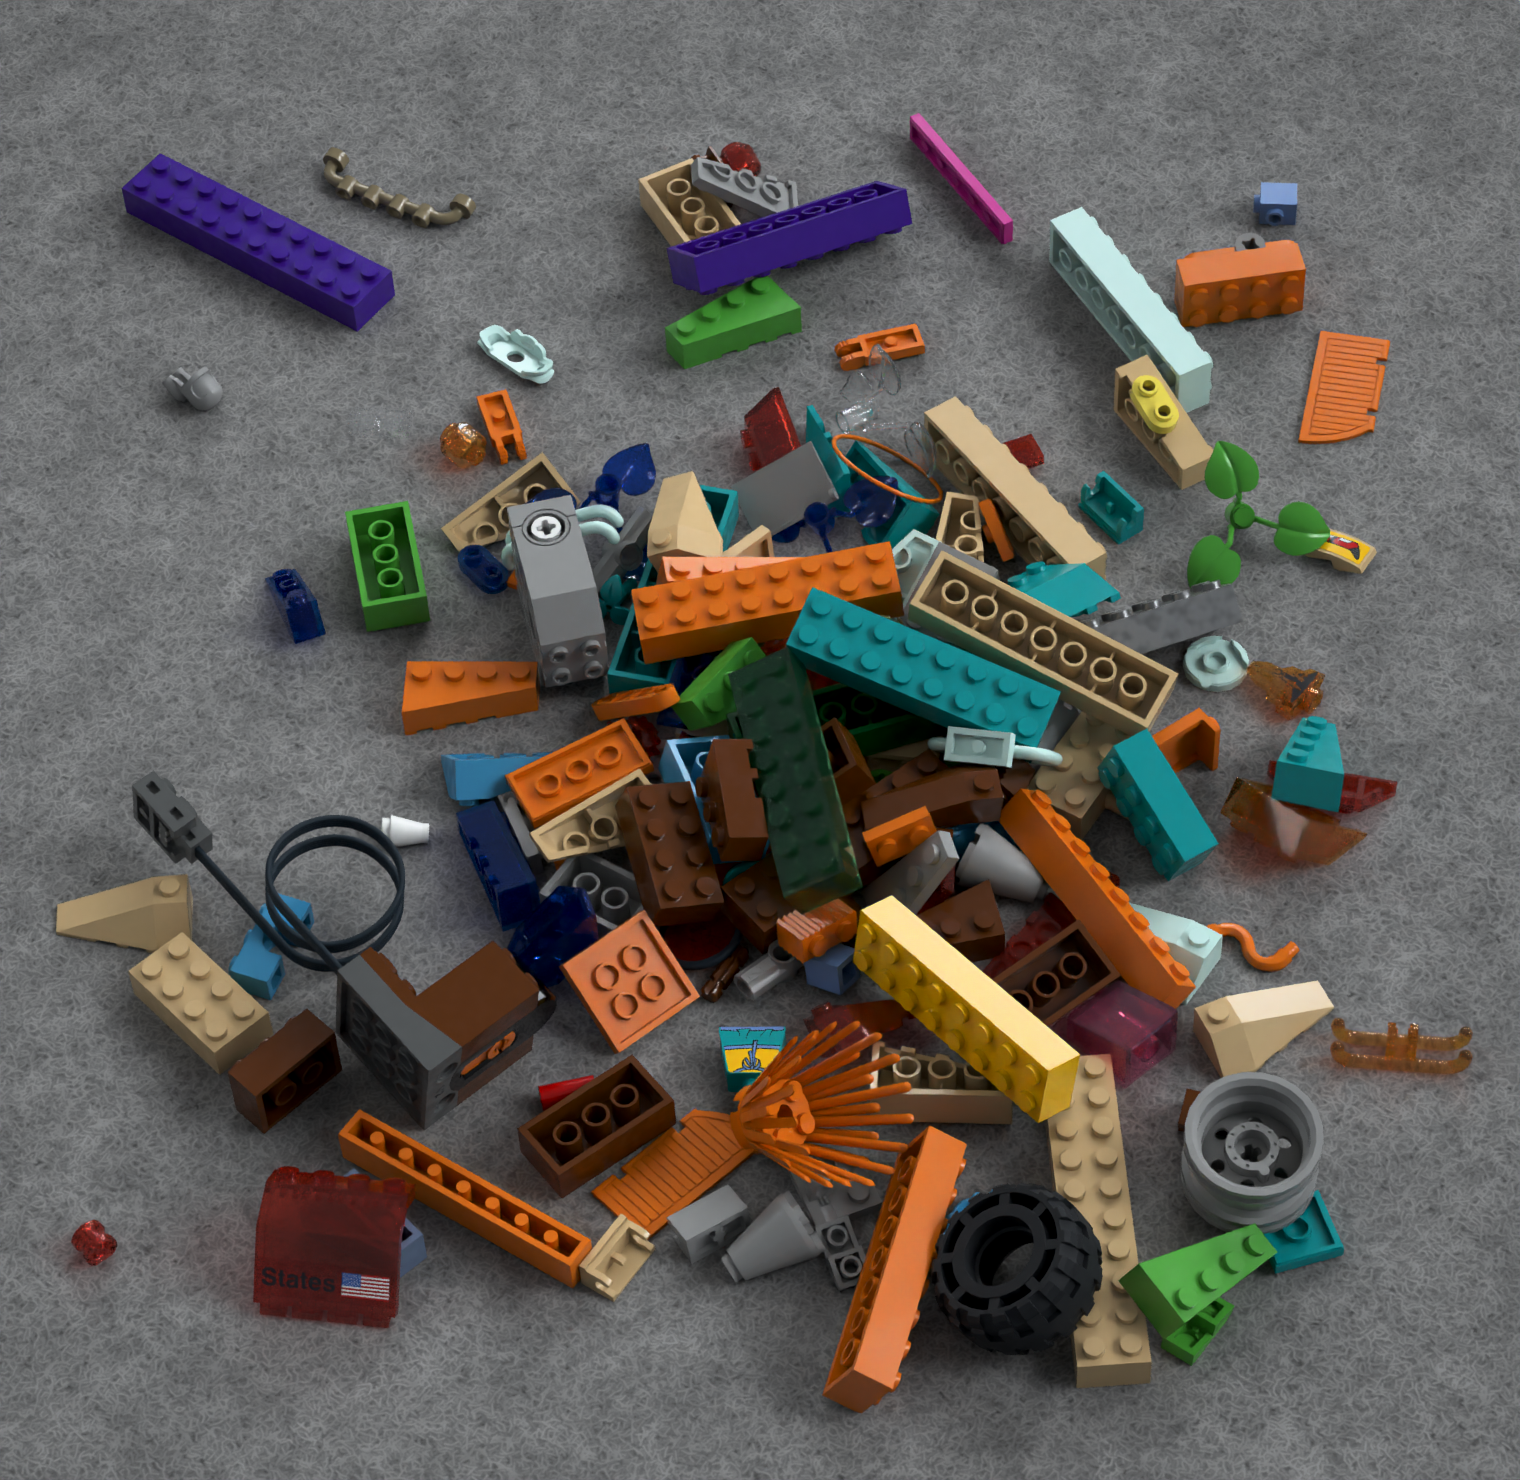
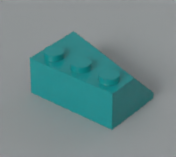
M1043 561L1035 562L1026 566V571L1022 574L1012 576L1007 580V584L1069 617L1083 614L1089 615L1098 610L1097 603L1105 601L1113 603L1121 599L1120 592L1085 563L1045 565Z

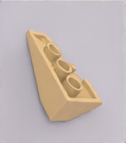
M188 875L151 877L57 904L56 933L57 935L93 942L100 940L115 943L118 947L123 948L130 946L146 949L148 953H154L181 932L192 940L193 896Z

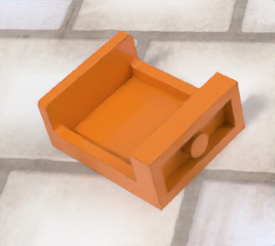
M1200 708L1152 735L1175 774L1197 760H1201L1211 771L1218 768L1221 729L1218 722L1213 717H1208Z

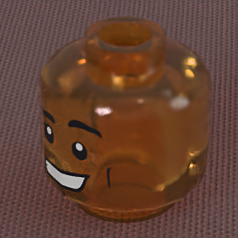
M466 422L450 424L440 436L442 454L459 468L464 469L472 465L477 466L485 458L487 445L485 437Z

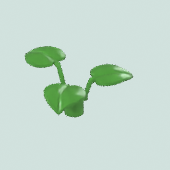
M1217 441L1206 465L1205 484L1208 490L1218 498L1229 499L1235 494L1236 498L1225 509V518L1229 523L1227 526V542L1224 544L1218 536L1209 535L1199 540L1192 549L1187 566L1188 585L1191 588L1195 584L1220 580L1221 585L1232 584L1240 573L1241 560L1235 551L1229 549L1233 544L1234 530L1236 528L1246 529L1253 522L1277 529L1274 535L1275 546L1281 552L1292 556L1305 555L1320 548L1330 537V529L1319 511L1305 502H1292L1283 507L1278 516L1279 523L1256 516L1254 510L1241 501L1242 492L1251 491L1258 484L1259 470L1256 462L1245 450L1237 445L1226 441Z

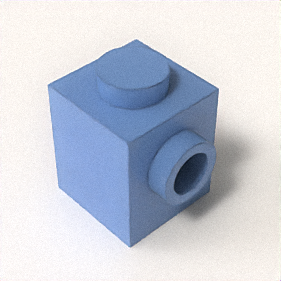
M1261 182L1260 195L1254 194L1253 213H1259V224H1269L1272 226L1295 225L1297 183Z
M839 943L828 949L824 955L806 961L804 967L807 984L842 995L861 977L860 970L852 963L854 948Z

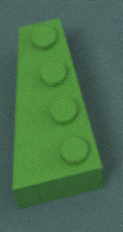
M769 276L755 277L665 327L666 349L684 369H688L721 358L722 354L734 350L740 352L749 349L748 346L762 341L768 343L777 340V336L791 333L792 335L802 332L801 307Z
M1254 1223L1139 1263L1118 1281L1161 1337L1166 1339L1274 1256L1277 1251Z

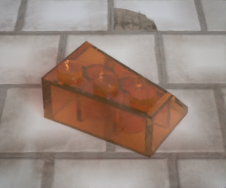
M1241 777L1236 778L1220 812L1231 820L1230 826L1244 833L1250 831L1255 834L1254 841L1269 848L1274 846L1279 849L1278 856L1293 863H1296L1297 859L1330 865L1367 836V833L1357 828L1352 829L1339 826L1341 820L1331 814H1326L1316 809L1310 811L1311 807L1271 799L1273 785Z

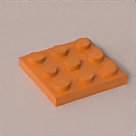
M645 910L639 911L559 966L614 1054L620 1053L700 997Z

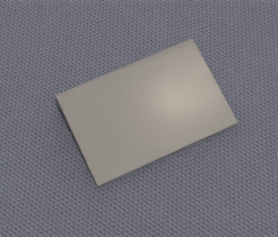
M811 441L730 486L732 490L738 491V503L752 531L763 525L771 531V536L839 499L837 491Z

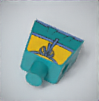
M786 1026L719 1027L720 1050L728 1091L739 1092L743 1087L752 1085L778 1052H781L787 1045Z

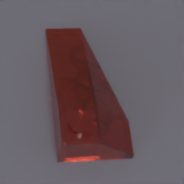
M894 998L838 1005H831L830 1001L812 1008L811 1012L813 1015L803 1019L809 1033L814 1030H819L820 1033L829 1024L837 1021L835 1029L818 1042L815 1048L854 1021L860 1022L859 1027L820 1056V1058H829L875 1032L883 1034L903 1026L902 1019L905 1017L908 1020L916 1017L905 1010Z

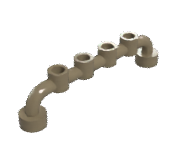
M331 147L323 157L325 164L324 177L329 184L337 187L335 191L339 197L350 200L356 194L362 197L361 202L364 206L374 210L379 203L387 206V213L398 219H401L404 213L413 215L412 221L417 226L427 228L430 222L438 225H451L462 217L470 218L476 209V204L470 197L459 193L456 194L449 205L451 212L439 213L429 204L422 203L417 205L410 202L402 194L393 196L385 193L377 185L372 184L368 187L360 184L357 179L350 175L345 177L338 176L336 171L342 172L349 163L348 156L338 148Z

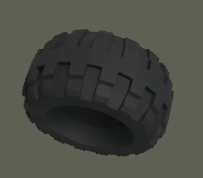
M1006 1183L994 1186L992 1188L993 1191L988 1194L980 1192L968 1200L970 1203L960 1213L956 1211L948 1220L950 1224L945 1234L939 1235L935 1245L938 1256L937 1259L932 1261V1284L935 1286L934 1289L937 1294L935 1298L942 1312L954 1327L977 1346L989 1352L996 1350L1004 1355H1027L1029 1349L1041 1352L1053 1347V1341L1061 1336L1067 1338L1077 1329L1075 1325L1083 1315L1088 1316L1095 1304L1093 1301L1094 1292L1099 1291L1101 1288L1103 1269L1100 1266L1102 1264V1250L1100 1241L1094 1235L1093 1227L1071 1202L1058 1192H1051L1043 1185L1020 1183L1016 1186L1015 1184L1010 1185ZM1028 1243H1034L1032 1255L1025 1268L1012 1280L1001 1285L992 1286L993 1277L1002 1262L1018 1248Z

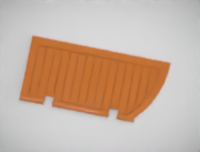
M1320 331L1298 443H1336L1359 437L1367 432H1374L1376 417L1367 415V411L1377 412L1386 367L1378 365L1376 362L1377 360L1387 361L1390 347L1389 340Z
M693 1109L679 1121L685 1127L679 1133L673 1127L668 1129L621 1167L622 1172L626 1173L621 1180L612 1174L592 1190L591 1194L615 1216L618 1217L620 1214H623L628 1220L650 1233V1237L647 1239L649 1240L668 1224V1216L696 1202L756 1152L753 1148L744 1149L739 1145L732 1131L729 1114Z

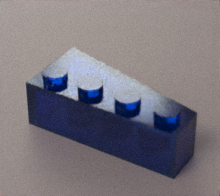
M494 800L457 812L458 832L502 932L540 920V889L536 884V879L531 872L528 862L521 853L516 836H512L510 832V825L505 812L498 810Z

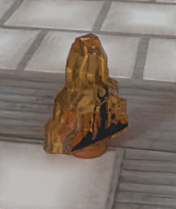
M1252 661L1246 668V673L1254 684L1266 691V699L1276 706L1275 712L1287 720H1293L1302 710L1312 714L1321 703L1323 691L1319 688L1325 679V674L1311 668L1301 670L1294 666L1280 668L1273 663Z

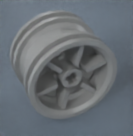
M1241 1072L1228 1075L1211 1083L1199 1093L1189 1108L1186 1118L1184 1146L1180 1162V1181L1185 1197L1194 1211L1206 1222L1225 1232H1231L1255 1223L1263 1234L1274 1233L1296 1221L1305 1212L1313 1199L1324 1144L1323 1125L1318 1110L1310 1098L1296 1085L1281 1077L1262 1072ZM1219 1131H1226L1228 1135L1226 1139L1219 1140L1215 1137V1134ZM1279 1139H1286L1290 1142L1291 1146L1289 1148L1280 1147ZM1213 1169H1220L1223 1171L1220 1173H1216ZM1275 1177L1287 1178V1179H1285V1180H1283V1181L1280 1182V1181L1276 1180ZM1242 1183H1243V1184H1247V1185H1252V1184H1253L1254 1187H1248V1186H1244V1185H1241V1184H1242Z

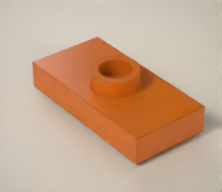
M988 498L979 502V507L987 523L982 526L989 544L995 542L1003 562L1014 558L1016 555L993 500Z

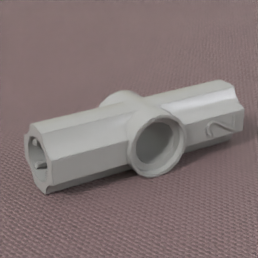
M638 506L619 533L620 541L617 544H610L606 540L602 547V558L592 571L598 597L603 599L600 594L601 587L610 577L618 574L622 580L627 571L637 569L643 560V549L648 543V530L653 516L652 513L643 507Z
M777 939L769 945L768 953L734 975V983L742 996L747 1000L751 999L754 1001L778 983L794 979L798 969L804 966V963L802 964L800 960L793 957L791 953L789 954L787 950L784 951L783 947L780 948Z

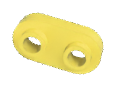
M1143 375L1135 379L1130 391V397L1149 429L1158 434H1167L1173 431L1179 418V412L1162 383L1150 375ZM1143 387H1148L1152 391H1146ZM1159 412H1165L1168 416H1162Z

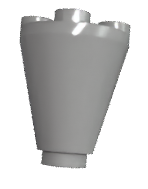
M788 1190L778 1195L729 1246L726 1250L728 1254L721 1257V1260L734 1281L738 1282L742 1278L746 1281L814 1259L821 1255L820 1253L824 1252L826 1248L810 1225L799 1204H797Z

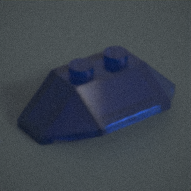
M558 886L516 928L506 948L515 958L518 968L524 974L527 972L534 977L538 983L539 990L559 984L565 978L559 966L599 939L596 914L586 889Z

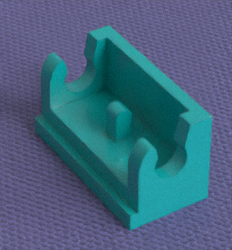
M1105 471L1097 474L1095 479L1096 485L1092 490L1087 484L1083 485L1081 489V503L1078 504V507L1118 545L1143 530L1144 508Z

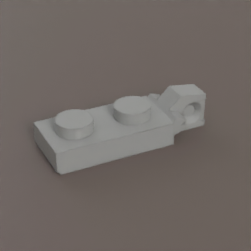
M509 791L498 795L501 807L530 873L536 875L545 872L541 859L544 857L529 837V833L534 831V827L526 814L522 815L524 811L513 792Z

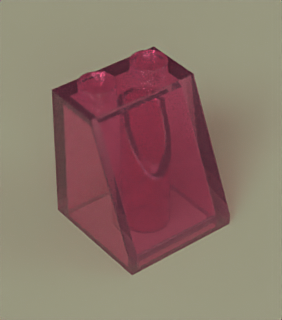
M1118 980L1110 987H1106L1097 993L1093 1000L1085 1006H1079L1070 1013L1067 1019V1038L1086 1055L1111 1054L1114 1080L1125 1089L1176 1050L1178 1011L1174 1007Z

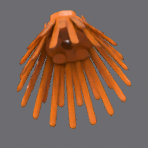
M837 1021L829 1024L820 1033L819 1030H814L783 1058L796 1044L798 1036H795L781 1052H778L752 1085L743 1087L735 1095L733 1101H739L738 1111L730 1112V1123L735 1138L744 1149L753 1148L756 1151L753 1154L765 1155L811 1183L810 1179L825 1187L833 1188L832 1183L816 1174L818 1173L848 1187H852L851 1181L865 1186H875L871 1179L811 1158L809 1155L887 1175L893 1174L895 1172L894 1168L872 1162L864 1156L808 1142L899 1153L906 1152L909 1148L907 1144L878 1140L879 1134L874 1131L819 1128L911 1124L914 1121V1116L910 1113L862 1115L879 1112L881 1106L877 1102L847 1105L907 1093L911 1090L909 1082L829 1097L871 1084L874 1081V1077L869 1073L896 1064L900 1061V1056L893 1053L810 1084L858 1059L860 1056L859 1051L878 1042L882 1038V1034L875 1032L793 1077L843 1038L859 1027L860 1022L854 1021L801 1058L835 1029Z

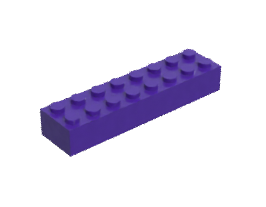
M874 181L666 248L673 283L685 287L686 290L697 291L700 295H709L717 292V288L724 285H740L744 283L745 278L751 276L764 277L770 275L771 270L779 267L781 269L797 266V261L803 259L816 260L822 258L825 252L831 250L835 252L847 250L850 248V244L855 242L867 243L876 240V236L883 233H899L902 231V227L912 224L907 190L884 182Z

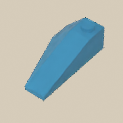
M552 752L532 753V756L526 757V754L504 753L500 755V758H494V755H485V753L441 755L449 797L456 801L459 800L460 806L479 805V799H490L511 791L506 782L505 775Z

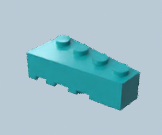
M1317 716L1302 718L1277 760L1271 799L1339 812L1344 769L1336 724L1327 723L1326 719Z

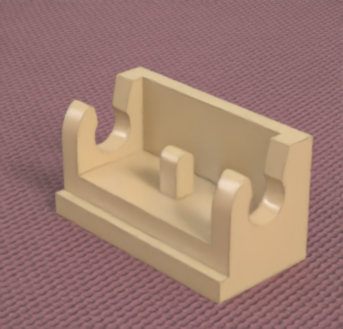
M620 1214L579 1265L581 1283L614 1302L654 1252L655 1245L647 1240L650 1237V1233L628 1220L623 1214Z

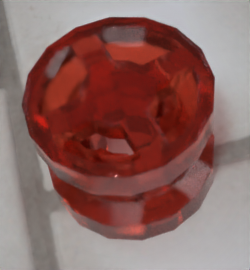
M91 1220L81 1225L75 1231L71 1240L73 1247L79 1252L84 1253L85 1261L91 1266H96L112 1256L117 1248L116 1239L112 1235L105 1233L104 1225L98 1220Z

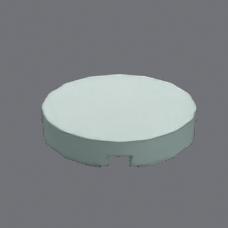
M1214 635L1202 637L1191 643L1183 660V669L1187 679L1193 685L1205 691L1213 692L1231 690L1240 685L1247 676L1249 659L1246 650L1238 642L1232 639L1230 642L1222 640V636Z

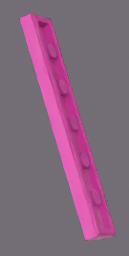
M920 113L910 116V139L1001 244L1013 241V220Z

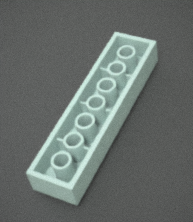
M1080 207L1050 220L1049 262L1127 357L1134 361L1148 354L1186 413L1208 404L1210 390L1212 389L1211 369L1213 368V361L1206 351L1203 352L1197 345L1192 333L1187 332L1181 326L1176 314L1166 308L1160 295L1150 289L1144 276L1134 270L1128 257L1118 251L1112 238L1102 232L1096 219L1092 216L1090 217Z

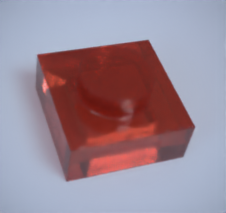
M1032 434L1002 443L1009 448L1013 457L1019 463L1025 464L1028 469L1044 464V454Z

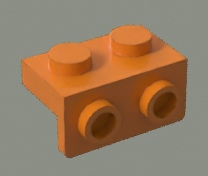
M923 806L862 832L878 867L909 854L937 830L926 806Z

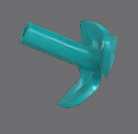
M617 574L610 577L603 584L600 594L604 601L599 599L603 618L607 612H610V617L614 623L625 625L630 610L620 607V604L631 594L632 589L637 588L635 579L628 578L622 584L620 576Z

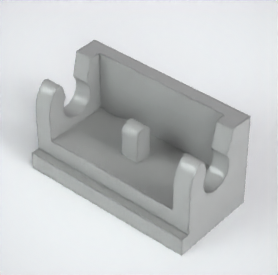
M728 1184L667 1217L668 1225L676 1233L673 1239L691 1264L735 1241L751 1224L748 1207Z

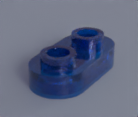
M469 545L459 552L458 564L460 570L481 591L487 594H498L508 587L509 573L507 568L485 547Z

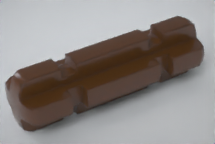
M739 945L727 959L718 965L710 976L712 980H707L701 988V996L711 1003L719 1000L723 994L721 990L728 988L734 979V975L740 971L738 967H743L749 959V951L745 947Z

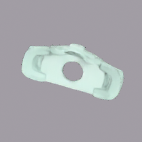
M498 325L489 326L480 332V339L477 344L488 356L521 378L543 384L548 382L553 376V361L546 358L545 348L532 336L523 334L518 329L510 334ZM517 354L522 356L524 360L521 362H511L507 357Z

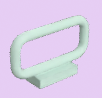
M948 726L947 738L932 737L927 743L930 750L945 754L944 760L951 762L1012 768L1013 758L1032 760L1031 763H1027L1043 766H1058L1063 761L1062 755L1057 752L1043 748L1015 745L1016 734L1009 732Z

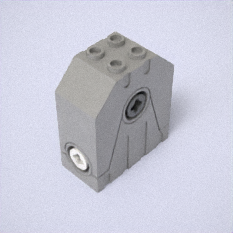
M571 495L507 507L517 592L535 660L538 662L542 685L546 688L607 675L609 665L607 662L608 652L605 641L604 622L596 583Z

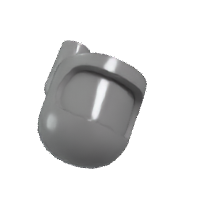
M206 366L198 370L192 377L180 367L162 382L176 400L181 402L188 400L196 409L201 411H207L215 407L223 396L221 385Z

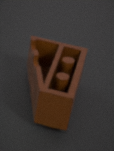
M713 739L701 777L696 779V795L702 800L704 820L709 822L712 831V845L717 847L721 861H760L768 840L762 798H755L752 781L758 779L757 768H750L748 757L750 751L753 750L752 739Z

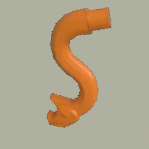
M1214 923L1206 926L1223 935V937L1230 936L1238 940L1241 944L1244 958L1251 966L1261 971H1280L1290 964L1292 958L1300 951L1299 947L1290 941L1286 946L1278 949L1274 955L1262 957L1256 952L1252 936L1242 926L1234 923H1221L1218 925Z

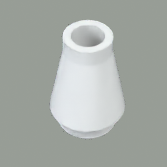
M393 815L390 818H382L381 831L396 847L420 843L428 844L429 823H420Z

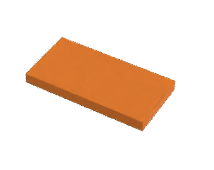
M623 718L505 775V779L535 829L640 768L644 775H647L654 771V767Z

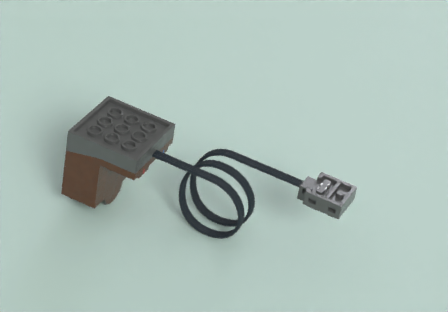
M153 770L132 785L135 820L175 864L184 858L191 864L199 860L286 957L310 970L335 972L337 975L335 1033L423 1130H426L532 1050L533 1036L551 1018L557 1006V999L553 992L515 952L509 951L506 948L501 949L493 940L419 995L416 994L414 987L406 979L401 980L398 977L397 969L390 960L381 952L378 953L392 938L401 921L404 908L405 867L396 846L377 827L364 820L345 815L314 817L295 825L285 832L273 845L268 855L265 868V900L268 913L275 926L288 940L303 949L316 952L323 959L319 960L307 957L293 949L206 854L213 849L212 832L197 817V812L191 804L182 796L179 798L176 796V790L168 779H161ZM326 827H344L360 831L376 840L389 853L395 865L382 851L367 841L340 834H328L309 838L292 846L276 862L275 860L291 841L307 832ZM321 847H348L369 855L388 872L397 890L392 904L376 923L365 931L347 939L319 941L282 900L274 886L276 877L290 861L305 852ZM276 908L296 929V931H294L290 926L287 925V923L281 918V916L277 912ZM389 924L384 933L362 951L341 959H336L331 954L347 951L368 942Z

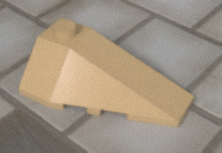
M542 452L443 526L441 530L458 552L462 554L506 538V534L509 531L507 507L571 495L574 508L581 501Z
M693 471L663 479L648 530L647 557L657 572H659L662 557H723V539L716 527L713 515L707 506L704 494Z
M639 768L530 832L529 837L548 863L626 846L615 805L626 787L651 785V783Z
M1318 980L1230 995L1196 1007L1194 1009L1193 1032L1221 1078L1241 1072H1256L1265 1065V1062L1277 1052L1280 1053L1288 1046L1290 1041L1300 1033L1306 1032L1331 1012L1334 1006Z

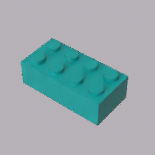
M1146 728L1111 748L1097 767L1099 778L1102 784L1114 794L1120 813L1130 820L1134 827L1137 841L1148 849L1152 856V864L1155 870L1170 881L1201 864L1219 843L1148 729Z

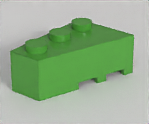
M750 637L729 643L679 696L680 701L671 707L687 728L692 731L713 726L727 719L726 714L755 706L791 687L755 640Z

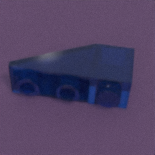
M280 569L274 572L273 576L265 578L287 631L295 644L326 634L317 600L296 569Z

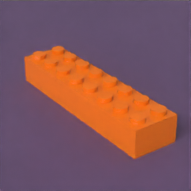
M890 541L632 589L631 593L645 665L724 650L729 643L750 637L756 643L789 638L812 587L887 619L904 616L901 588Z
M930 1125L908 1144L909 1148L906 1152L898 1153L894 1165L895 1172L891 1174L822 1396L858 1413H863L872 1405L876 1406L884 1395L888 1392L893 1393L900 1382L901 1373L898 1372L899 1366L910 1350L911 1342L908 1340L910 1330L915 1327L920 1317V1310L917 1307L920 1299L923 1298L929 1287L930 1280L927 1279V1274L932 1267V1261L937 1259L938 1256L935 1245L939 1235L943 1234L948 1224V1219L945 1218L947 1208L952 1205L957 1195V1189L954 1188V1185L966 1165V1159L963 1156L967 1144Z

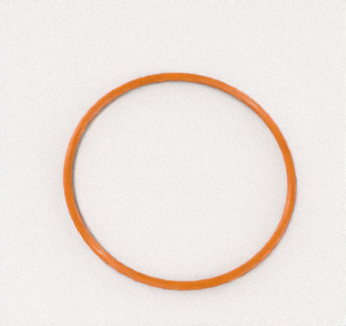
M839 434L833 437L831 444L838 457L856 473L875 485L895 495L919 503L935 504L943 499V491L937 481L924 469L900 453L880 443L856 435ZM839 439L857 440L896 456L921 472L937 489L938 498L924 499L915 497L883 484L850 462L838 449L836 441Z

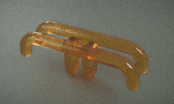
M1335 1018L1331 1023L1333 1035L1340 1041H1334L1331 1044L1330 1052L1332 1058L1337 1063L1351 1068L1455 1074L1464 1071L1470 1066L1473 1056L1469 1050H1462L1458 1058L1454 1060L1416 1058L1417 1049L1441 1051L1462 1049L1470 1043L1473 1032L1470 1027L1465 1026L1459 1030L1458 1035L1453 1037L1418 1035V1024H1410L1408 1034H1398L1396 1023L1388 1022L1387 1033L1353 1031L1345 1027V1022L1342 1018ZM1342 1042L1354 1045L1385 1047V1056L1351 1054L1344 1050Z

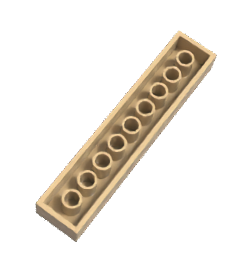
M1111 1054L1080 1056L1070 1107L1044 1120L1053 1191L1058 1192L1071 1202L1093 1227L1094 1235L1100 1241L1102 1250V1264L1100 1266L1103 1269V1277L1100 1290L1095 1291L1093 1295L1095 1304L1088 1316L1083 1315L1075 1325L1077 1329L1070 1334L1076 1388L1150 1383L1152 1361L1146 1316L1118 1281L1139 1263Z

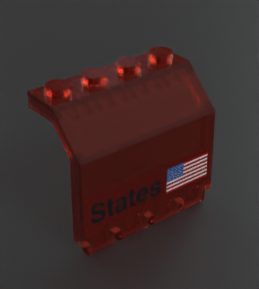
M292 1166L275 1169L266 1180L256 1224L253 1302L260 1303V1314L286 1317L288 1306H292V1318L321 1321L324 1310H328V1322L357 1325L359 1314H363V1326L389 1329L391 1317L395 1318L398 1314L402 1233L407 1209L415 1199L416 1184L405 1183L404 1179L395 1177L386 1178L384 1181L373 1180L365 1174H352L348 1177L335 1176V1173L329 1170H317L313 1173L299 1172L298 1168Z

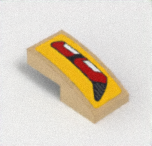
M1330 529L1328 540L1320 548L1305 554V556L1331 560L1333 568L1339 571L1362 574L1377 552L1375 547L1356 537Z

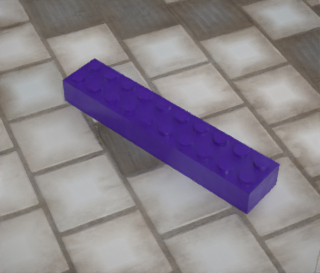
M161 153L122 187L127 213L357 332L395 296L391 270Z

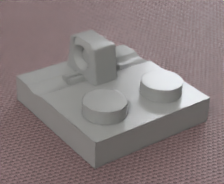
M856 1147L844 1151L859 1155ZM824 1158L819 1159L822 1162L871 1179L867 1169ZM790 1172V1178L813 1227L847 1215L849 1220H853L881 1209L883 1202L875 1186H865L851 1181L852 1187H848L816 1173L832 1183L833 1188H828L810 1179L811 1183Z

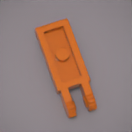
M910 324L858 335L857 338L839 342L834 350L836 355L842 358L839 362L841 369L849 371L861 368L864 365L867 366L925 353V345L917 324Z
M507 390L477 396L479 411L492 447L496 449L500 464H508V453L504 445L514 443L516 455L520 460L527 459L522 431Z

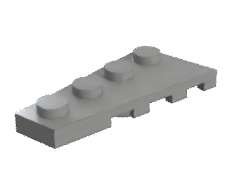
M697 157L691 164L693 186L701 191L722 198L728 203L742 207L752 214L765 217L798 206L797 185L794 181L787 180L785 184L777 182L775 176L767 174L763 178L753 176L751 170L742 168L739 172L733 171L727 164Z
M936 831L863 889L862 893L867 907L892 895L916 915L959 860L950 832Z

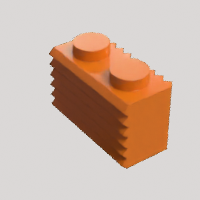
M827 891L820 898L816 897L809 904L805 903L804 907L800 906L793 913L789 912L782 919L778 918L776 922L778 944L780 948L783 947L784 951L787 950L789 954L791 953L802 964L814 957H820L831 947L840 942H847L857 934L856 911Z

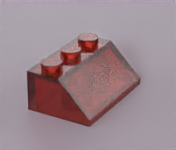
M779 387L773 388L744 416V430H740V437L743 448H749L751 451L748 453V458L752 471L762 469L801 446Z

